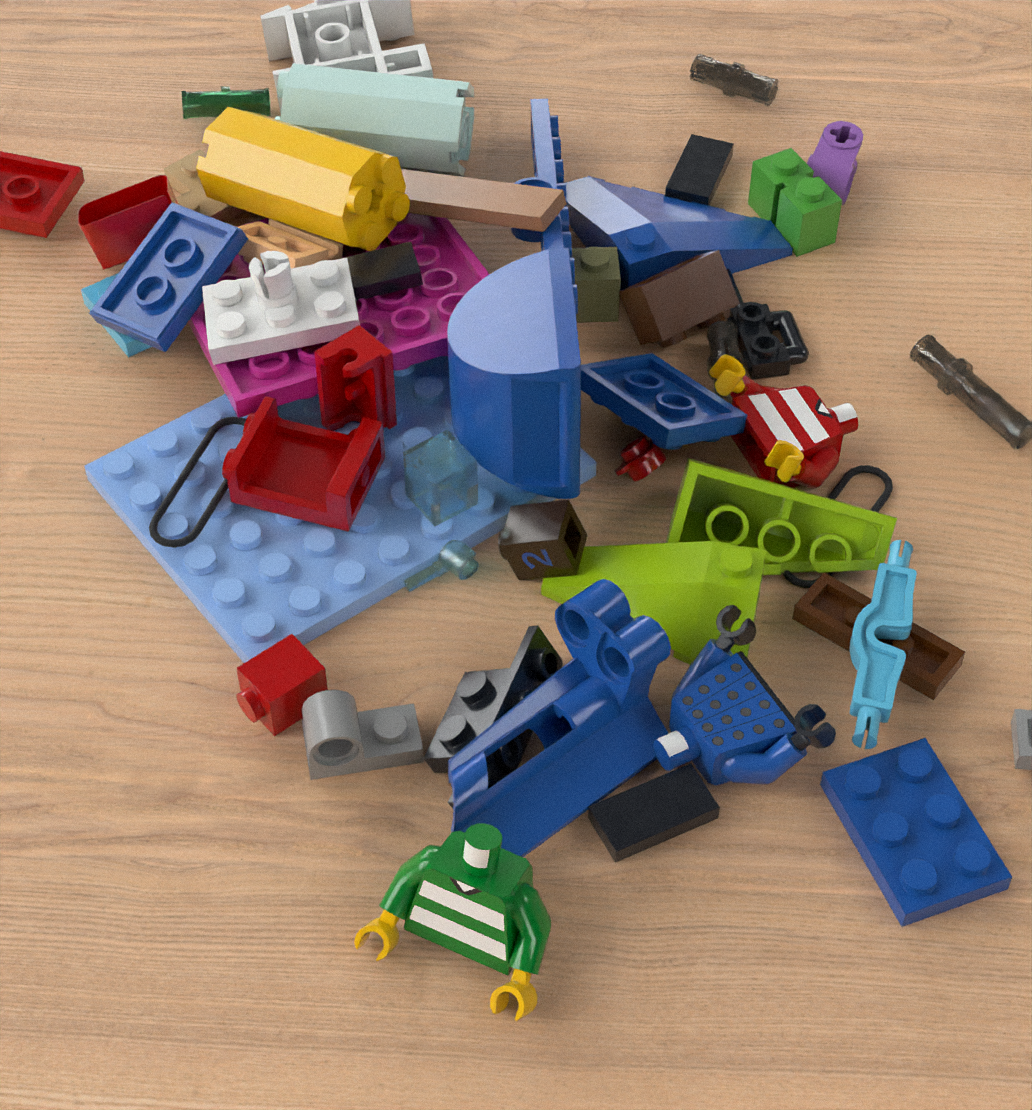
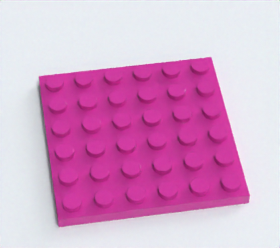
M407 213L402 221H397L395 228L375 249H382L411 241L421 271L423 285L368 299L362 298L356 301L360 326L393 352L395 371L404 370L411 365L440 356H448L447 329L454 308L473 286L489 275L488 271L448 218ZM269 218L258 220L265 224H269ZM340 243L343 245L342 258L369 252L359 247ZM237 254L217 283L223 280L251 277L249 263L244 261L242 255ZM204 301L188 321L238 418L247 416L251 412L256 413L265 396L276 398L277 406L299 399H309L319 394L314 351L329 342L213 365L208 348Z

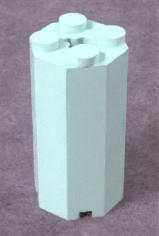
M295 63L292 64L290 71H280L277 82V94L279 98H282L281 116H276V120L398 157L401 169L464 177L466 169L459 164V160L468 161L474 124V108L465 107V97L474 98V87L469 82Z

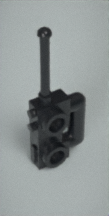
M726 269L740 303L734 308H730V315L726 318V325L732 328L731 337L737 341L751 379L789 375L790 365L804 363L809 357L808 348L793 314L787 310L770 312L767 304L756 302L744 303L730 269ZM779 330L783 343H780L779 339L772 335L773 331Z

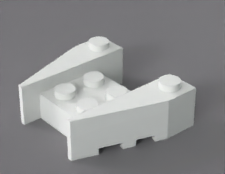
M314 0L313 3L295 10L286 5L260 16L269 61L292 57L295 64L433 78V71L425 43L385 51L381 50L379 41H394L401 37L414 35L410 0ZM291 68L273 71L276 93L280 71H290ZM277 94L278 103H279V108H280V113H281L282 98H279V97H278V94Z

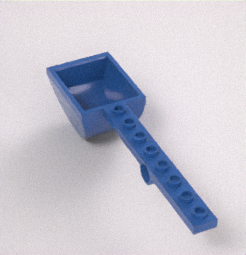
M548 98L530 99L534 177L518 180L514 184L560 189L564 191L566 200L558 115H550ZM565 205L544 232L511 228L512 234L522 241L540 242L541 252L513 261L497 269L473 286L454 308L447 329L451 421L455 436L460 445L474 461L494 476L523 490L556 499H573L580 494L581 358L576 314H578L577 284H575L571 231H569L568 206L566 207Z

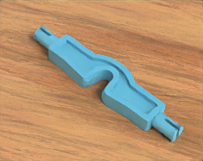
M895 540L890 544L887 564L880 563L878 566L871 603L864 607L857 616L851 635L850 657L857 670L849 713L857 717L852 742L859 748H861L865 730H868L865 749L876 747L880 722L887 723L889 721L895 691L906 660V653L903 650L880 642L878 639L905 640L910 635L913 622V591L917 572L909 568L913 546L907 541L904 543L901 557L898 556L901 540Z

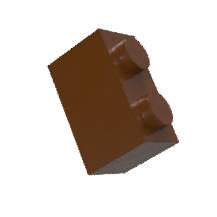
M719 250L693 256L619 291L639 344L659 342L661 348L672 346L688 338L685 330L695 325L701 330L724 321L726 318L723 312L740 304Z

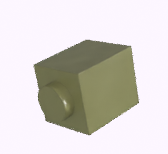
M617 247L572 248L575 284H577L578 292L577 323L618 322L621 277Z

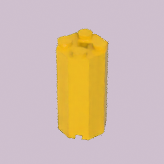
M227 107L205 129L202 143L209 144L206 158L198 157L196 170L208 198L367 251L375 250L395 228L397 221H402L409 211L410 200L408 195L404 194L406 184L398 157L254 112Z

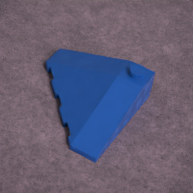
M591 176L565 183L569 225L585 248L617 247L621 277L620 291L693 256L719 250L726 269H730L732 274L792 255L793 248L770 220L727 212L725 209L693 201L687 202L666 197L664 194L636 187L630 188L609 183L603 179Z

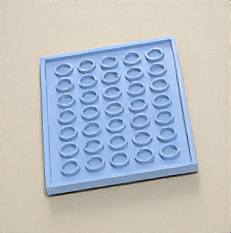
M440 356L420 362L404 370H394L397 425L390 430L386 427L383 429L385 459L349 532L232 503L228 488L203 530L193 542L185 546L172 548L164 547L154 541L149 531L151 519L209 429L223 418L238 417L226 394L84 466L87 480L243 663L290 634H293L303 645L307 644L497 534L504 528L511 506L550 502L556 499L523 490L503 481L480 466L463 449L455 436L451 421L448 356ZM319 394L309 399H299L277 406L278 416L282 419L326 429L321 423ZM348 422L343 428L337 429L335 432L348 435L352 429L358 428L360 422ZM226 425L216 432L159 521L157 531L160 536L175 540L181 539L192 532L224 481L222 467L225 456L231 448L235 449L243 436V425ZM581 447L580 485L596 476L597 462Z

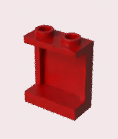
M265 396L256 413L251 412L248 415L241 440L235 449L231 448L227 452L223 462L222 475L228 481L231 502L349 532L385 459L383 422L363 417L354 436L282 419L278 416L276 398Z

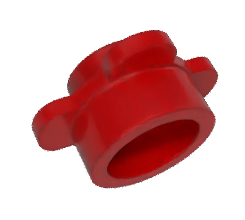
M640 436L621 450L619 454L623 458V462L614 472L617 476L627 472L633 482H636L654 472L664 463L667 457L652 442V439L648 441L645 436Z

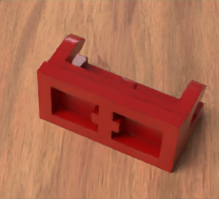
M358 325L314 351L321 423L327 430L335 431L343 428L346 423L351 421L361 423L363 417L383 422V429L386 427L390 430L397 425L393 352ZM357 428L352 429L348 435L354 436Z

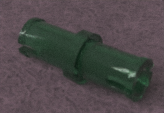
M221 86V91H181L183 119L218 117L227 107L266 116L271 114L269 88L230 90L229 86Z

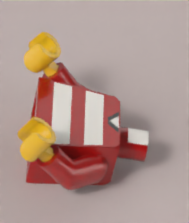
M722 355L709 370L711 377L717 379L715 382L717 392L722 396L730 394L733 397L732 405L747 414L744 433L731 435V438L756 476L792 488L799 485L809 489L819 488L838 465L843 436L858 429V417L853 406L850 403H844L827 408L814 388L807 385L790 388L762 386L745 376L746 372L743 365L730 355Z

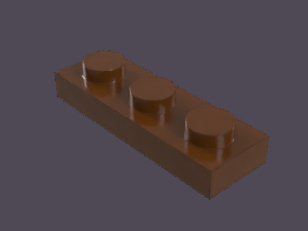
M823 573L794 605L792 619L850 652V640L854 623L863 608L871 603V598ZM913 622L910 635L905 640L878 639L880 642L899 648L906 653V660L899 681L932 700L937 697L961 667L965 651Z

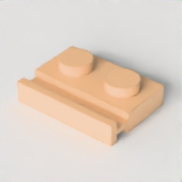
M269 219V224L257 221L238 226L248 238L238 254L242 255L244 261L248 263L254 257L262 262L260 253L266 251H279L286 254L289 259L290 268L311 265L322 260L342 258V244Z

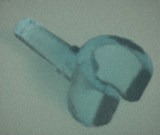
M451 540L444 545L437 561L403 580L408 592H411L432 579L444 575L448 571L460 580L468 579L479 567L478 562L473 559L476 556V552L459 540Z

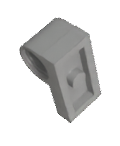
M341 690L318 692L310 696L303 703L302 726L310 780L424 762L423 746L414 703L357 712L354 697L348 692Z

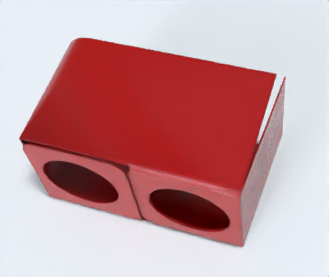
M166 175L152 177L90 201L79 209L78 224L103 270L127 262L172 202L178 204Z

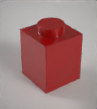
M293 634L288 635L237 667L240 692L236 695L240 708L253 723L260 720L274 737L303 719L302 706L310 696L328 690L325 667Z

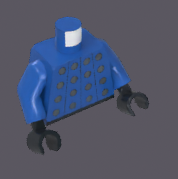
M735 605L726 606L719 612L716 625L721 635L717 640L710 639L674 690L669 720L671 732L653 741V748L659 763L666 771H671L692 761L709 784L717 786L732 781L733 783L767 785L773 783L807 755L806 748L809 745L815 748L830 746L835 740L836 732L828 722L821 724L816 730L812 731L813 727L826 717V712L817 704H809L802 707L794 719L744 653L740 651L733 655L730 650L734 645H747L756 636V625L750 618L746 619L737 631L731 632L732 625L741 615V610Z

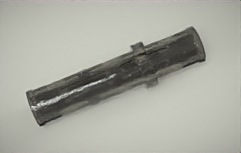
M926 335L917 341L910 352V359L918 363L938 381L937 386L944 394L956 396L981 420L1010 443L1013 449L1022 448L1032 439V422L1006 401L1002 395L973 372V365L965 358L957 359L936 341V338L932 335Z

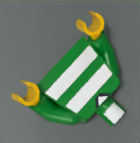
M477 823L471 825L466 832H451L441 846L428 845L404 862L379 904L384 909L379 918L373 919L358 931L354 944L358 950L365 944L370 933L376 932L382 937L384 943L383 950L378 954L376 961L385 958L398 945L399 931L396 924L401 918L405 920L404 930L507 976L514 968L511 981L498 987L492 993L490 1008L495 1015L504 1011L509 1001V993H512L519 1003L515 1016V1021H518L531 1013L537 1005V993L530 983L532 974H539L551 931V918L537 889L533 887V868L530 862L524 857L501 848L502 834L496 827L485 823Z

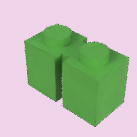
M792 148L753 161L748 205L760 218L770 220L793 248L792 252L798 257L835 243L842 199L819 176L813 178L814 171Z

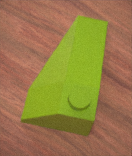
M688 458L674 505L666 543L716 541L767 550L763 575H781L785 570H789L791 573L878 570L879 564L885 562L897 518Z
M716 541L585 546L577 575L544 578L541 586V595L563 604L596 581L601 579L610 580L624 592L630 605V616L635 619L638 616L645 615L657 621L669 638L671 649L674 650L673 657L691 665L710 639L717 640L721 635L717 629L716 620L723 608L735 605L741 610V615L732 625L731 632L737 631L748 618L755 622L767 550ZM750 643L743 646L734 645L730 651L733 655L742 651L748 658Z

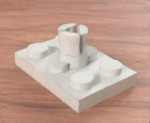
M266 251L260 253L266 274H264L262 262L254 257L249 263L251 277L223 280L217 284L202 286L208 348L213 365L333 341L360 325L347 257L336 260H322L315 264L290 268L289 259L286 254L279 251Z

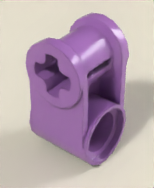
M836 121L824 128L814 153L810 155L807 164L814 171L813 178L819 176L842 199V205H844L856 174V157L862 145L863 133L853 123Z

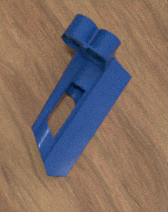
M606 579L598 580L556 609L555 622L573 659L448 760L449 783H451L453 792L451 832H466L471 825L477 823L492 825L502 834V849L525 857L588 810V806L598 803L657 760L653 741L668 734V731L649 700L648 694L657 665L665 661L670 655V641L665 630L651 617L642 615L633 619L630 616L631 609L624 592L612 581ZM528 728L533 730L541 740L545 750L488 789L486 757Z

